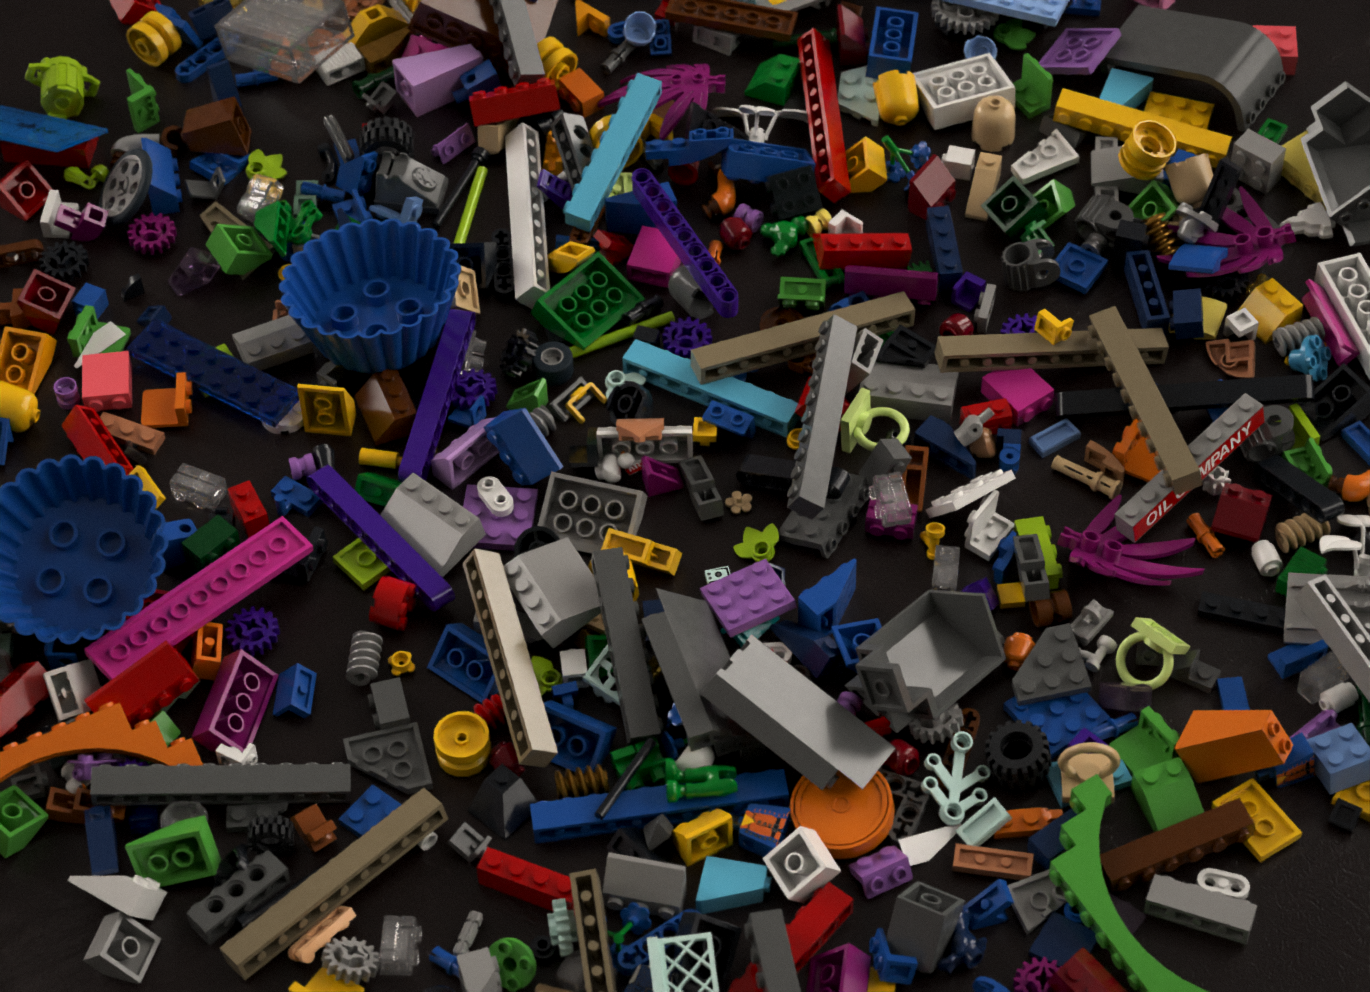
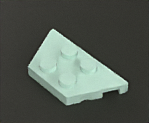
M867 66L841 72L838 91L839 110L844 113H850L857 119L864 117L871 121V125L878 127L879 111L872 83H876L879 79L866 77Z

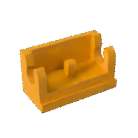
M549 131L542 170L545 169L557 176L565 168L556 141L552 137V132Z

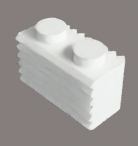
M352 42L341 45L334 50H330V52L327 51L314 58L316 71L327 86L366 70L364 57Z

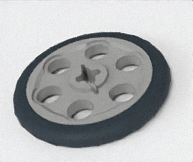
M131 149L116 161L108 173L99 200V207L109 211L105 224L109 226L125 224L136 214L144 202L153 174L152 160L145 150Z

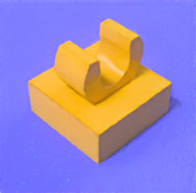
M694 417L693 441L700 442V446H710V442H716L717 426L704 422L700 417Z

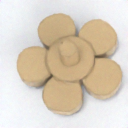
M740 491L732 492V498H726L725 505L731 508V513L740 514L741 510L749 512L752 508L750 504L752 496L750 494L742 496Z

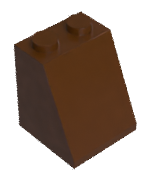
M235 96L186 110L181 138L184 144L188 145L190 151L248 155L252 131Z

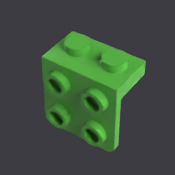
M781 277L780 294H778L779 305H783L784 309H788V307L797 309V306H806V310L819 311L820 307H825L826 279Z
M85 305L82 313H79L73 330H70L68 333L67 341L70 344L73 357L79 358L93 333L107 324L98 322L93 306ZM117 326L126 335L100 353L123 351L131 335L130 328Z
M1147 706L1141 710L1139 725L1112 741L1109 746L1117 751L1120 760H1123L1125 766L1133 775V772L1179 757L1174 748L1180 735L1164 722L1163 717L1159 713L1154 712Z

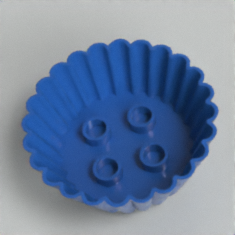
M368 219L361 224L346 223L339 230H327L320 235V239L306 242L303 246L304 251L296 252L291 256L290 261L292 264L283 269L282 275L285 279L279 284V290L283 293L281 302L296 324L323 356L329 358L333 364L343 365L347 370L366 374H374L386 369L400 370L425 356L428 349L433 348L438 338L442 335L459 285L458 278L461 272V265L457 263V251L449 249L450 241L443 237H437V231L434 229H421L419 223L406 222L402 224L398 219H387L383 222L377 219Z
M70 454L64 456L60 462L51 458L45 459L37 465L36 470L25 468L17 474L15 482H8L0 487V621L14 623V627L19 634L24 636L35 634L39 641L44 643H50L59 639L64 644H73L82 638L96 640L106 630H117L123 626L126 616H134L141 611L144 603L143 600L154 594L157 588L156 579L165 569L166 562L162 555L168 548V538L162 533L165 526V517L161 512L155 510L157 505L156 497L149 491H143V482L138 476H126L123 466L118 463L105 465L104 461L97 456H90L82 461L80 457Z

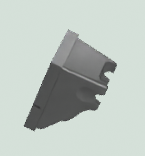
M384 151L379 171L376 172L374 205L379 204L389 209L402 210L406 197L416 196L424 199L422 213L437 215L441 210L449 184L448 177L410 158L407 153L400 152L398 156H395L391 151Z

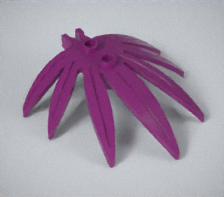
M685 64L668 65L666 69L640 72V74L662 81V94L654 110L673 99L676 100L669 108L663 120L659 134L662 141L678 124L692 101L706 110L708 93H725V75L711 76L708 64H694V67ZM637 74L620 80V85L629 82L631 79L634 80ZM628 85L600 100L597 103L598 108L620 101L622 96H626Z
M1240 186L1239 191L1243 207L1251 223L1226 207L1221 221L1239 234L1236 236L1223 233L1213 234L1204 231V236L1199 237L1195 244L1228 248V257L1220 261V270L1213 274L1186 272L1187 277H1213L1237 270L1239 274L1261 268L1267 261L1268 265L1281 262L1284 255L1280 246L1285 243L1296 242L1290 223L1283 225L1281 228L1273 229L1259 205ZM1168 224V229L1173 230L1171 234L1177 236L1179 226ZM1157 255L1156 257L1159 262L1169 264L1173 255Z
M1121 494L1115 497L1093 519L1083 533L1074 532L1071 528L1065 526L1057 542V545L1073 550L1069 556L1070 562L1082 567L1086 565L1090 570L1110 578L1117 577L1138 584L1170 585L1172 580L1160 581L1148 578H1187L1202 575L1205 570L1204 568L1177 567L1137 560L1155 559L1179 553L1192 547L1195 538L1122 545L1120 542L1128 538L1117 531L1116 526L1106 531L1113 522L1115 513L1118 511L1122 499Z

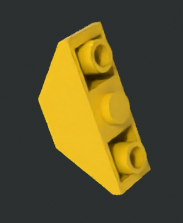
M376 4L359 11L343 36L358 49L409 24L399 11Z

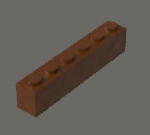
M1235 799L1100 854L1104 881L1111 893L1125 891L1132 884L1153 879L1154 874L1174 871L1181 864L1189 861L1196 862L1213 851L1220 852L1230 844L1247 841L1253 836L1254 822L1241 799Z

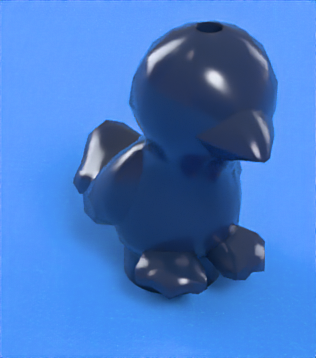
M961 911L952 934L950 954L938 961L937 967L939 970L950 974L954 968L961 967L963 963L970 969L978 965L983 959L985 949L987 948V939L983 937L977 940L968 929L969 922L974 915L973 912Z

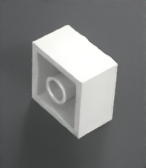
M802 826L798 827L762 858L788 900L799 903L806 902L818 888L825 886L841 872L817 832Z

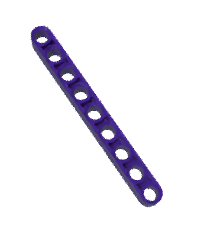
M645 168L636 169L632 173V192L717 312L725 318L736 316L739 310L738 292L653 174Z
M456 309L449 311L399 467L398 480L400 483L412 473H415L425 481L427 480L431 460L434 457L456 388V382L459 378L475 327V312Z
M326 465L307 476V482L311 490L400 580L417 585L415 595L432 612L439 610L455 599V593L451 586L330 465Z

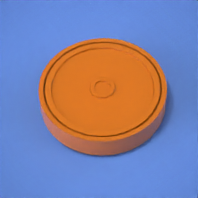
M839 770L836 773L839 778L831 789L826 786L821 790L805 776H802L797 782L790 799V814L794 829L796 830L802 826L815 830L833 859H849L866 854L877 847L888 835L894 821L895 808L890 786L879 771L875 773L863 789Z

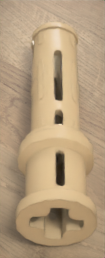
M1059 455L1054 458L1051 465L1053 470H1057L1089 485L1093 492L1099 491L1104 493L1111 500L1121 492L1123 481H1115L1105 476L1104 472L1095 473ZM1068 467L1082 473L1083 475H1080L1074 471L1069 470Z

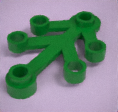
M286 200L279 201L291 216L289 227L291 235H288V243L293 242L295 245H304L311 239L312 224L322 218V213L316 208L312 200H307L301 205V210L295 220L289 203Z

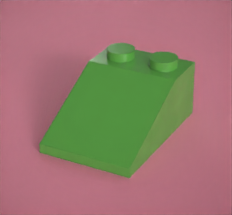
M1180 757L1133 772L1130 790L1154 832L1204 812L1192 778Z
M205 815L178 821L125 846L136 875L145 879L146 877L154 879L161 884L160 887L216 875L221 861Z

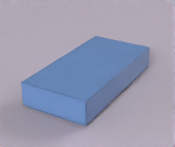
M1065 418L1031 436L1028 443L1044 458L1080 439L1081 432L1068 418Z

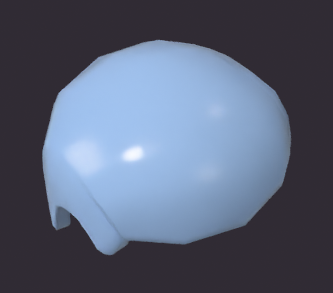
M645 12L632 13L626 18L623 34L626 41L634 46H646L654 38L656 22L651 15Z
M977 35L975 38L966 41L964 47L966 59L990 53L996 59L997 48L989 37Z

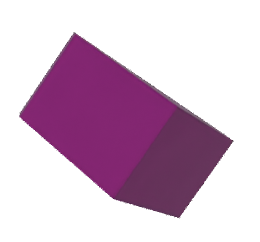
M645 455L641 458L642 480L649 497L684 487L678 468Z

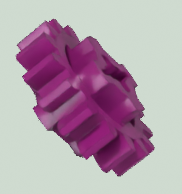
M151 212L149 217L142 214L141 220L135 218V224H129L130 230L127 231L130 246H134L135 251L141 249L142 254L150 251L151 255H154L156 250L163 253L162 248L169 249V243H175L177 232L174 221H170L169 216L163 218L162 213L154 216L153 212Z
M1033 957L1031 965L1024 961L1022 969L1017 968L1016 977L1013 981L1014 992H1056L1047 982L1061 968L1056 967L1057 960L1054 959L1050 964L1047 963L1046 957H1043L1042 962H1038ZM1041 980L1044 981V990H1041Z

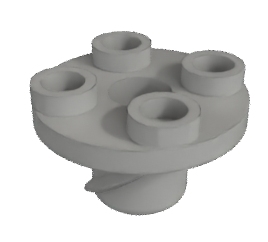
M1182 202L1176 210L1183 217L1179 222V230L1177 231V236L1182 241L1188 244H1195L1199 237L1204 236V230L1213 234L1216 233L1219 224L1211 220L1212 216L1203 211H1200L1198 214L1193 211L1194 208Z

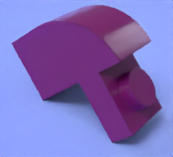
M87 203L82 212L60 204L53 225L71 232V239L91 241L96 239L104 229L109 211L91 203Z

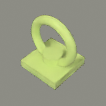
M861 387L840 420L842 451L851 453L857 442L863 448L873 451L877 443L868 440L864 435L868 432L874 417L884 416L894 419L900 426V433L895 439H898L902 445L909 436V423L906 417L895 409L888 407L871 409L870 390Z
M1136 617L1130 626L1139 632L1129 635L1120 644L1116 653V668L1120 678L1128 686L1139 691H1150L1163 685L1170 677L1174 665L1173 654L1186 655L1191 646L1154 620ZM1140 641H1144L1150 648L1163 654L1164 658L1160 674L1149 681L1135 679L1126 667L1128 650L1132 645Z

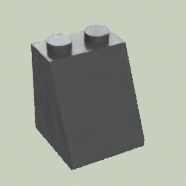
M919 881L914 883L896 898L886 937L890 954L916 957L918 962L917 971L922 973L933 972L937 968L938 961L942 960L965 900Z

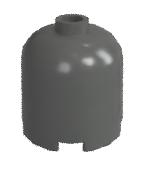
M684 264L676 268L668 282L669 293L674 300L695 319H704L713 314L712 308L714 306Z

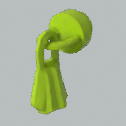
M102 164L95 165L91 169L92 176L89 177L78 167L72 166L65 169L64 178L68 182L77 183L86 189H92L99 181L105 182L109 170Z

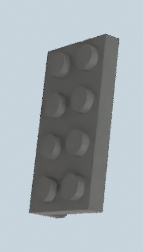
M849 473L850 481L839 499L826 498L825 508L812 520L792 510L778 531L779 541L818 549L822 558L828 559L836 550L842 537L847 533L853 520L858 516L865 501L870 497V488L868 487L866 477Z

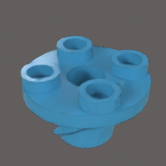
M1308 335L1304 338L1301 349H1293L1289 353V365L1293 371L1312 375L1313 382L1327 379L1328 360L1331 359V350L1328 346H1325L1318 335Z

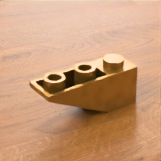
M408 26L359 47L358 50L364 57L365 69L368 74L379 73L392 66L393 60L402 58L411 35L416 36V33L407 29Z

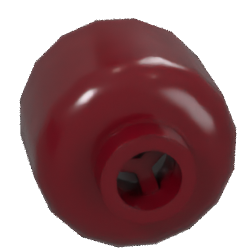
M729 217L721 223L719 237L731 250L744 249L750 244L752 231L740 217Z
M955 313L942 322L939 333L940 336L972 335L974 327L967 316Z
M901 739L891 741L890 744L895 747V750L883 763V766L891 772L902 776L914 773L919 766V753L917 749Z
M502 741L490 751L489 764L494 770L503 764L517 776L524 773V765L519 764L513 742L506 743Z

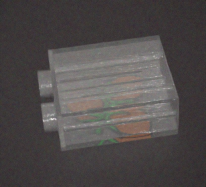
M244 0L214 25L227 60L298 84L355 36L345 3L342 0Z

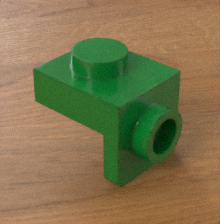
M1044 219L1038 223L1034 220L1025 226L1024 229L1026 231L1020 236L1023 243L1034 239H1046L1053 244L1042 228L1047 222Z

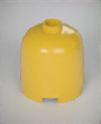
M893 70L879 75V80L872 84L881 119L897 126L907 124V122L916 117L919 111L914 74L910 71H907V74H899L898 70Z
M0 380V417L9 418L12 432L21 433L27 431L33 423L38 422L41 411L38 409L36 396L26 389Z

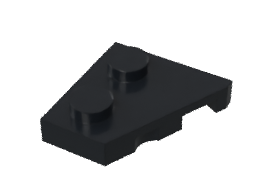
M900 324L880 348L876 361L925 368L935 356L936 345Z

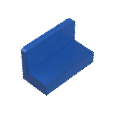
M1323 639L1311 645L1290 644L1269 653L1268 660L1281 678L1284 679L1324 662L1328 645Z
M299 663L280 673L273 715L278 717L288 710L303 718L311 715L317 673Z

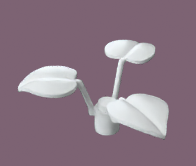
M740 105L739 109L715 107L711 112L717 117H742L746 135L749 136L748 141L762 143L768 141V135L777 117L798 119L808 123L807 112L798 109L775 111L767 107ZM749 114H755L754 127H751L749 131L747 117H749ZM759 115L773 116L765 133H763L764 129L758 128Z
M1349 514L1338 516L1337 521L1340 524L1354 527L1360 526V542L1350 540L1344 536L1324 535L1319 543L1321 554L1334 550H1353V576L1370 577V555L1365 554V527H1370V516Z

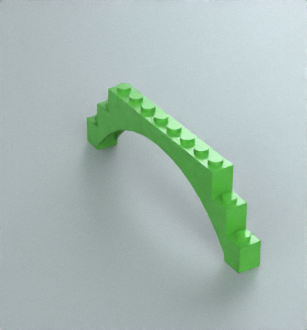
M1095 774L1071 789L1069 803L1073 811L1078 815L1061 825L1059 840L1068 851L1050 862L1049 877L1055 886L1062 888L1068 904L1071 907L1075 906L1084 925L1093 929L1099 945L1102 948L1108 949L1112 955L1111 959L1114 965L1119 970L1123 969L1128 976V983L1135 991L1209 992L1183 980L1160 964L1132 936L1118 915L1108 894L1099 855L1100 823L1104 808L1111 803L1112 792L1098 774Z

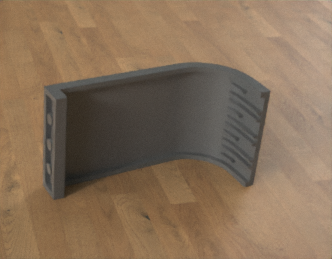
M1138 5L1119 29L1121 37L1100 62L1101 72L1109 74L1111 68L1121 66L1209 83L1228 98L1235 112L1238 131L1246 132L1251 124L1255 122L1259 113L1264 110L1266 104L1275 95L1280 85L1284 83L1286 77L1283 71L1281 56L1276 46L1257 28L1239 21Z

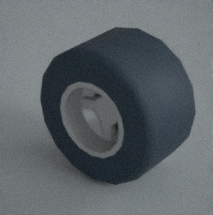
M555 341L546 342L538 346L535 353L536 356L532 358L533 375L536 380L544 378L548 386H558L566 383L574 372L573 354L570 348L563 343Z

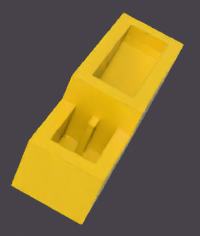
M569 241L548 254L550 272L566 273L592 257L595 249L591 246Z
M608 528L601 550L622 547L623 553L628 555L632 563L675 576L682 553L676 548Z

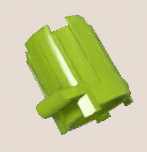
M63 56L51 59L44 57L41 63H30L24 77L32 84L41 87V106L48 116L63 121L71 116L79 115L84 106V97L96 96L100 85L98 79L88 74L87 67H82L76 60ZM36 70H40L41 72L37 71V77H34ZM84 81L91 83L89 90L84 89Z

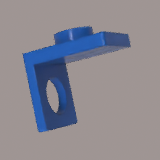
M480 395L470 410L465 408L461 411L459 406H457L448 417V422L469 429L482 419H485L487 414L484 396Z
M59 639L45 643L44 653L48 659L50 669L55 670L79 662L77 653L59 652ZM62 658L70 659L72 663L65 664L60 662L59 660Z

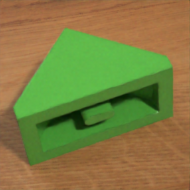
M541 378L514 390L506 407L509 410L526 408L530 413L535 408H540L541 404L546 406L548 403L546 380Z

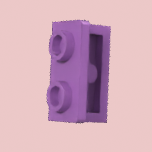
M895 845L884 847L879 852L868 857H862L857 862L849 865L851 875L862 884L864 894L868 899L913 879L908 857Z

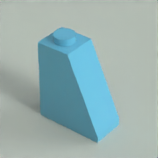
M1111 68L1099 99L1135 109L1148 98L1150 91H1152L1154 78Z
M706 856L696 897V910L701 914L763 902L765 892H770L772 877L768 876V867Z

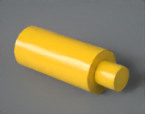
M361 448L359 453L360 465L397 469L402 460L399 452Z

